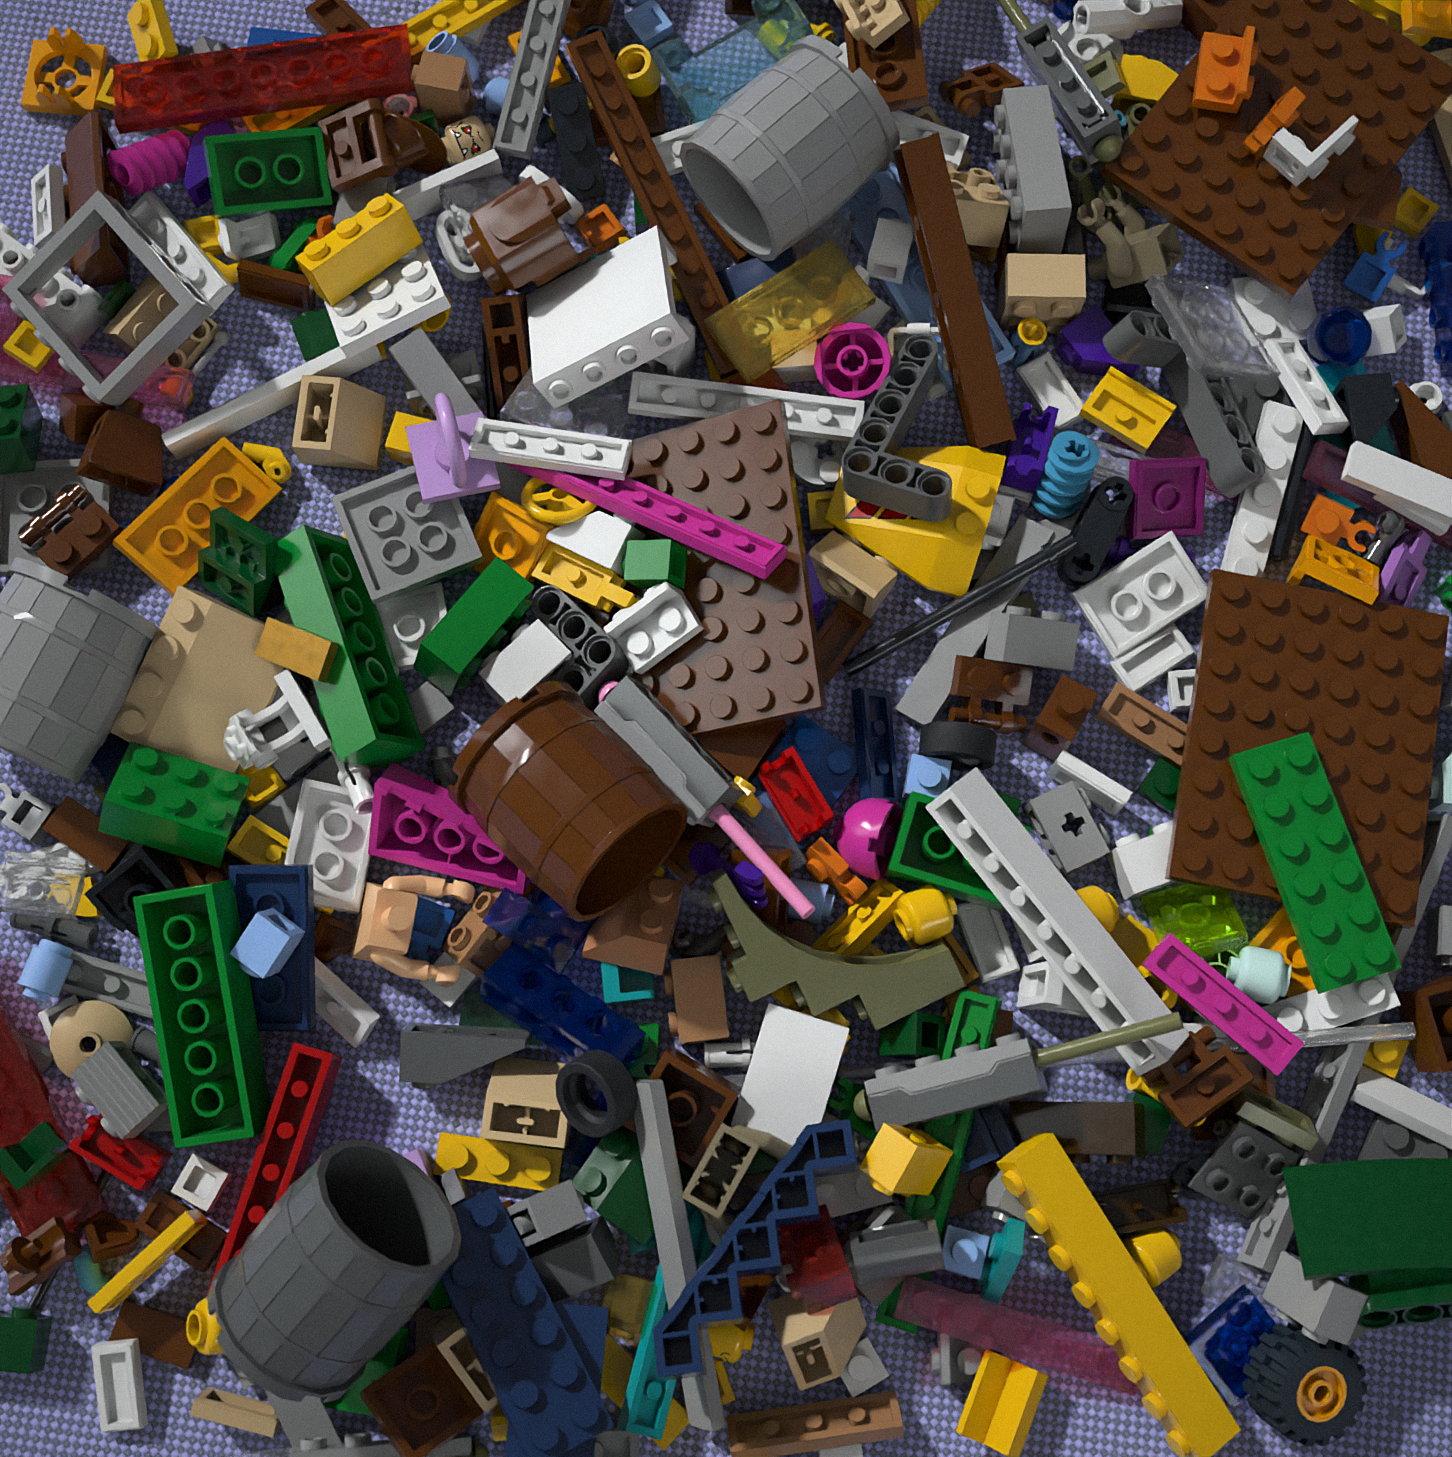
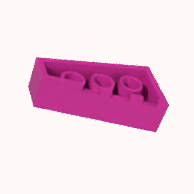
M393 762L374 785L368 847L369 855L524 894L531 880L485 834L473 815L465 814L448 797L447 789Z

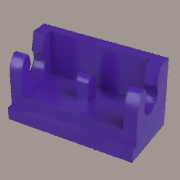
M1027 403L1022 407L1019 419L1014 418L1013 421L1017 440L1010 441L1007 444L1004 455L1006 460L1000 485L1034 494L1043 472L1059 408L1048 406L1044 410L1043 416L1037 417L1031 414L1032 404Z

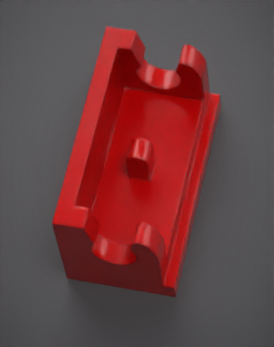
M793 746L784 750L781 753V757L772 763L766 761L761 766L757 776L797 844L833 823L834 813Z
M101 1113L89 1116L86 1120V1123L89 1124L87 1129L81 1136H75L68 1148L137 1190L150 1191L173 1153L141 1134L135 1138H115L101 1125L100 1120L103 1118Z

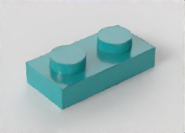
M1009 1217L1002 1232H995L993 1234L988 1252L989 1259L984 1260L980 1280L976 1279V1284L982 1285L981 1304L996 1308L1023 1255L1025 1222Z

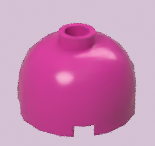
M849 322L834 327L829 331V335L823 339L822 343L818 344L815 351L814 367L817 378L825 390L836 398L859 401L873 398L892 366V357L886 340L877 331L873 330L872 327L864 323Z
M867 798L858 801L850 807L843 818H838L833 830V839L837 841L838 852L849 865L848 868L852 872L880 881L881 878H888L884 874L904 810L901 803L880 798Z

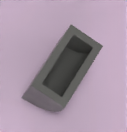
M603 1216L534 1243L526 1251L551 1301L554 1303L614 1280L617 1274L616 1247L609 1226Z
M934 1216L849 1232L851 1251L859 1285L945 1269Z

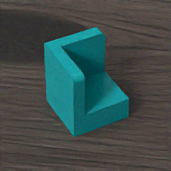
M601 962L604 1002L607 1007L656 1001L653 973Z

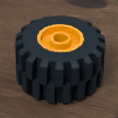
M1279 1323L1272 1327V1334L1269 1335L1264 1332L1258 1338L1261 1342L1257 1348L1252 1346L1248 1353L1252 1358L1250 1363L1244 1364L1243 1373L1248 1376V1379L1243 1381V1391L1249 1394L1246 1400L1249 1406L1256 1411L1255 1414L1260 1419L1296 1444L1299 1442L1307 1447H1313L1315 1442L1320 1446L1330 1444V1437H1334L1337 1440L1345 1435L1344 1429L1347 1426L1352 1428L1357 1422L1354 1418L1357 1411L1362 1412L1365 1403L1361 1401V1397L1367 1394V1384L1361 1379L1366 1376L1365 1368L1358 1363L1360 1360L1359 1356L1348 1345L1328 1339L1327 1344L1324 1345L1302 1334L1303 1325L1295 1326L1288 1323L1286 1327Z

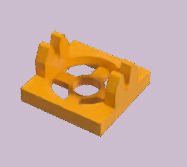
M50 27L47 40L33 39L21 100L23 109L30 112L85 116L89 111L98 110L99 104L96 98L104 82L109 55L106 46L85 44L81 35L71 28H66L65 38L57 28ZM64 56L62 67L57 68L53 73L41 72L42 67L50 59ZM77 57L84 59L89 64L92 76L80 75L75 69ZM65 73H71L76 76L75 83L69 88L57 85L59 77ZM45 85H52L54 87V95ZM80 88H86L80 95L72 97V94L76 93Z
M1309 534L1303 542L1301 553L1287 577V583L1298 585L1304 574H1307L1370 605L1374 603L1379 594V566Z

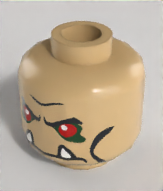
M475 115L447 125L445 137H442L441 140L446 147L450 165H457L491 150L496 133L491 123L484 125L482 120Z

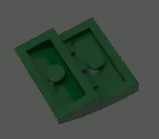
M221 506L209 512L210 546L198 551V584L254 618L260 615L271 587L276 566L278 539Z

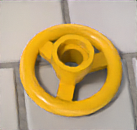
M535 477L526 483L521 493L522 505L531 516L556 526H563L580 520L584 516L589 515L597 506L587 500L585 503H581L572 497L571 493L557 487L552 488L549 492L534 494L539 487L547 484ZM539 505H545L546 510L539 507Z

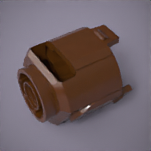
M532 176L471 212L469 224L474 232L465 236L463 241L496 296L501 295L507 290L520 292L534 283L537 287L541 288L579 264L587 263L589 258L598 253L594 245L577 254L557 219L572 209L555 177L537 185Z

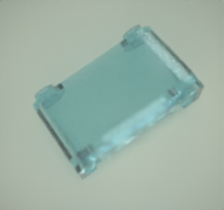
M752 0V9L756 18L694 54L686 42L680 39H670L650 50L689 125L709 119L715 110H718L740 89L760 75L762 71L786 57L790 46L798 39L814 35L809 21L795 0Z

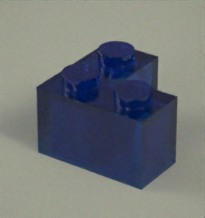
M504 887L482 922L535 960L562 974L599 916L592 920L576 922L567 914L563 907L543 891H541L533 903Z

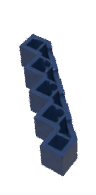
M850 1119L806 1125L782 1161H779L760 1186L758 1193L746 1209L739 1214L721 1238L718 1246L706 1262L700 1266L667 1314L653 1329L657 1376L659 1379L668 1381L707 1375L702 1329L746 1323L740 1278L783 1272L777 1227L819 1222L820 1215L814 1178L857 1172Z

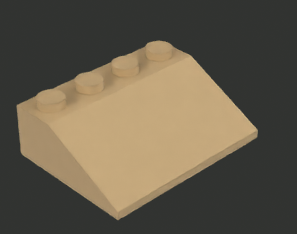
M178 585L110 732L128 742L132 741L238 774L242 766L238 760L233 761L230 758L223 743L226 728L230 723L229 719L245 709H251L253 714H256L269 707L279 688L274 676L287 669L255 656L265 623L202 592Z

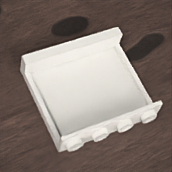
M657 225L526 295L533 384L554 409L690 340V336L677 320L669 270V266L677 262L676 252Z

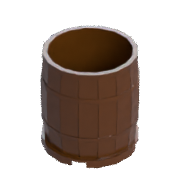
M548 681L536 686L535 689L540 694L532 697L525 703L516 696L501 706L476 730L454 763L452 770L459 777L455 787L452 784L448 786V797L465 814L473 815L485 834L535 886L563 907L567 914L576 922L592 920L624 901L657 871L675 848L684 832L689 811L666 787L653 768L605 720L596 716L584 706V701L575 689L567 682Z

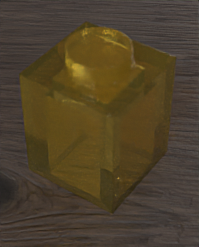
M617 1271L615 1279L608 1282L602 1307H609L607 1326L610 1327L609 1335L634 1340L635 1334L642 1333L655 1280Z

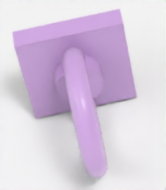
M438 393L434 398L437 420L405 427L423 505L500 489L495 461L470 458L468 450L478 417L484 418L483 412L480 411L455 417L450 397L445 393Z

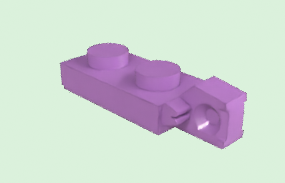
M1424 530L1405 531L1400 541L1394 546L1380 574L1379 594L1375 601L1410 608L1428 571L1424 567L1423 559L1433 539Z

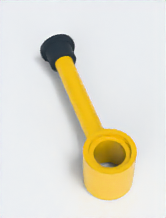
M632 44L619 52L616 57V64L630 93L637 97H646L653 94L660 86L662 76L648 49L639 44ZM587 95V100H588V104H589V109H590V111H591V110L594 109V108H593V106H592V104H591V102H590V99H589V97H588V95ZM546 117L540 120L536 136L538 144L544 150L546 148L545 144L556 137L552 117L548 120Z

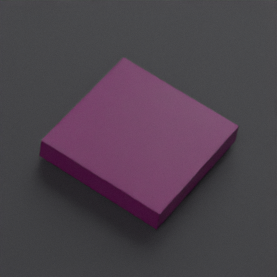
M1182 457L1130 460L1129 483L1133 488L1134 495L1128 508L1127 537L1130 539L1160 538L1171 530L1176 537L1203 536L1207 458Z

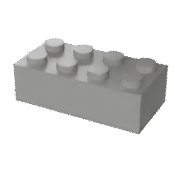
M1048 85L1003 88L1001 104L995 105L994 108L996 130L990 133V148L992 154L997 153L998 155L995 165L997 183H1003L1004 190L1002 192L1010 204L1008 210L1010 221H1007L1006 224L1008 244H1014L1015 253L1061 254L1072 204Z

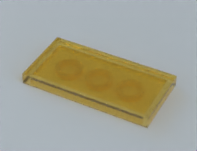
M830 240L704 319L707 330L748 384L829 333L834 327L843 324L873 305L876 296L836 244Z

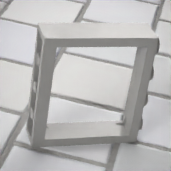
M97 190L2 288L12 300L10 304L12 310L22 319L30 321L36 328L34 335L48 348H54L61 356L58 359L59 364L71 375L78 376L85 384L82 387L85 394L97 404L103 402L118 408L214 311L212 306L116 199L100 190ZM107 222L179 305L104 380L33 297Z

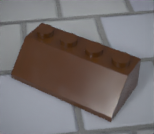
M98 110L89 111L65 135L66 151L61 152L62 166L68 176V185L63 186L65 202L70 208V218L97 190L116 199L125 208L124 189L110 173L107 163V155L110 151L119 150L120 148ZM107 222L68 261L72 274L77 275L83 284H87L91 288L115 285L119 280H124L127 283L131 282L128 246Z

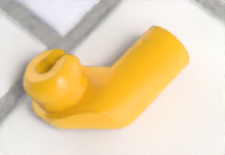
M244 442L242 453L252 462L261 464L266 474L275 483H284L290 478L292 474L291 466L279 448Z

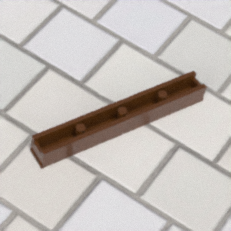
M939 132L933 133L930 137L901 144V149L894 150L893 156L968 446L982 448L1017 439Z

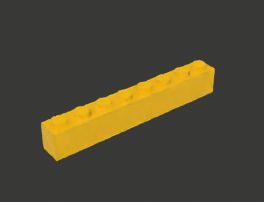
M1033 1134L996 1162L1003 1173L1001 1179L1004 1186L1013 1196L1019 1198L1027 1211L1025 1212V1218L1035 1232L1043 1236L1050 1247L1048 1254L1052 1262L1060 1270L1065 1271L1073 1284L1071 1287L1073 1295L1083 1307L1089 1309L1096 1320L1095 1329L1104 1342L1113 1347L1120 1358L1118 1364L1121 1371L1131 1382L1136 1383L1143 1394L1142 1403L1145 1409L1162 1424L1167 1432L1165 1439L1169 1447L1179 1457H1211L1241 1431L1240 1427L1054 1134Z

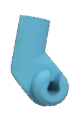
M86 1243L82 1247L83 1251L73 1260V1265L81 1288L95 1295L111 1279L101 1274L98 1263L93 1264Z

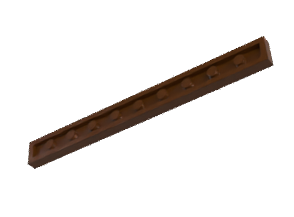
M601 30L567 43L568 55L650 229L657 225L676 252L677 262L670 265L669 270L720 379L722 380L756 365V358Z

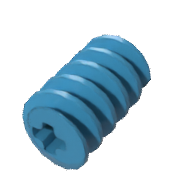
M1064 431L1058 433L1053 438L1052 447L1049 449L1048 458L1045 460L1043 472L1032 497L1034 507L1048 517L1056 519L1068 518L1078 512L1099 460V451L1095 443L1087 436L1075 431Z

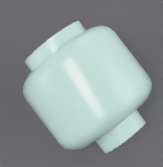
M1245 946L1241 949L1238 957L1230 956L1226 970V979L1233 982V985L1251 1000L1272 1004L1279 996L1285 997L1288 991L1291 965L1285 964L1282 953L1254 946Z

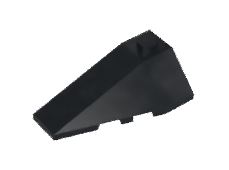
M143 845L84 893V895L110 925L121 932L127 930L139 938L133 897L189 887L190 885L173 860L175 854Z

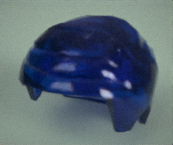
M1335 307L1323 312L1314 319L1306 334L1307 352L1311 359L1323 368L1339 370L1352 367L1362 361L1369 350L1372 338L1371 324L1362 312L1352 307Z

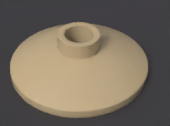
M100 1000L79 1002L66 1009L55 1021L50 1034V1051L53 1054V1060L57 1067L65 1075L72 1078L70 1076L71 1073L76 1071L84 1061L89 1059L107 1041H122L129 1048V1042L134 1034V1029L127 1015L111 1003ZM89 1036L95 1039V1050L88 1051L83 1047L82 1041L84 1037Z

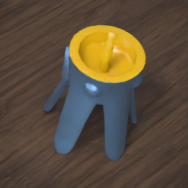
M1025 318L1020 322L1018 329L1008 334L1009 336L1012 335L1008 339L1011 346H1019L1013 363L1015 369L1024 364L1032 350H1034L1033 359L1038 357L1040 344L1047 337V329L1039 319Z

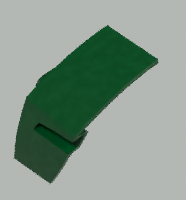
M1452 1158L1374 1159L1282 1168L1305 1281L1350 1276L1348 1284L1368 1296L1357 1321L1358 1325L1363 1328L1382 1329L1452 1320Z

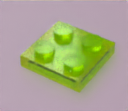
M1187 884L1141 896L1142 907L1158 944L1167 933H1171L1199 957L1249 945L1248 933L1227 891Z

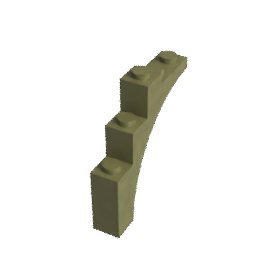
M722 867L707 874L712 887L705 890L715 912L724 910L730 922L723 929L733 949L742 947L727 955L733 968L725 972L736 994L744 991L750 1003L788 985L798 1007L806 1005L813 1017L850 999L860 1021L868 1019L874 1029L878 1030L966 986L950 950L939 939L909 951L882 956H845L814 949L785 936L761 919L740 897Z

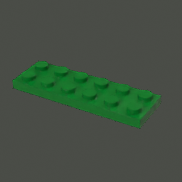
M1305 732L1231 755L1228 760L1317 993L1321 994L1402 968L1310 733Z

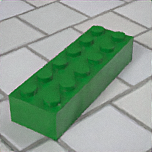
M303 524L278 541L274 573L279 579L285 597L284 604L291 615L294 626L339 644L326 683L309 678L314 685L320 703L319 710L326 721L332 739V749L341 762L387 769L392 762L399 764L426 747L378 609L370 598L347 538Z
M233 879L133 897L175 1148L257 1136L263 1132L271 1109L249 974L240 968V961L230 955V952L242 936Z

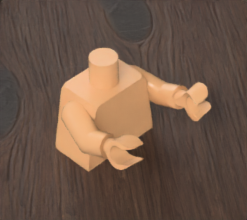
M424 875L392 876L385 880L383 885L365 882L350 958L373 962L399 977L428 981L431 978L436 979L435 983L444 987L452 986L460 977L461 965L438 967L424 960L409 959L404 955L409 949L418 894L436 898L450 895L463 903L470 904V902L473 903L474 886L461 880L454 879V883H449L444 878Z

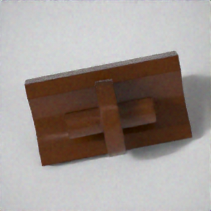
M53 1217L27 1237H15L6 1245L5 1253L0 1256V1264L9 1278L8 1291L10 1295L20 1296L35 1284L43 1283L52 1276L54 1270L65 1262H72L81 1254L83 1249L78 1234L74 1231H67L63 1217Z

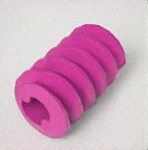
M174 129L158 134L155 137L132 143L131 146H124L119 150L110 151L107 155L110 173L131 196H138L143 191H151L154 187H162L166 182L173 183L178 178L185 177L190 142L182 132Z

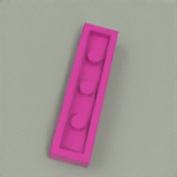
M1167 933L1141 964L1273 1075L1278 1076L1305 1044L1171 933Z

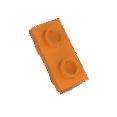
M1247 26L1243 37L1204 31L1200 44L1192 107L1237 114L1243 99H1250L1255 77L1249 75L1250 66L1255 65L1259 50V42L1253 41L1255 27Z

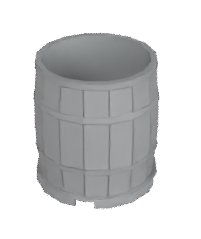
M815 35L802 37L792 44L786 57L762 71L760 75L740 89L718 110H715L710 118L689 139L682 143L679 155L684 173L696 196L710 216L733 241L746 252L762 261H774L782 252L802 238L810 235L813 230L856 195L876 172L886 171L895 163L893 150L900 144L899 131L891 111L872 80L861 68L852 73L844 63L837 59L843 54V51L831 41Z
M15 557L8 570V573L12 576L0 593V748L78 784L82 777L81 775L94 755L106 741L105 739L119 714L158 627L133 610L94 589H91L88 596L73 591L74 588L66 583L69 579L68 576L30 560Z

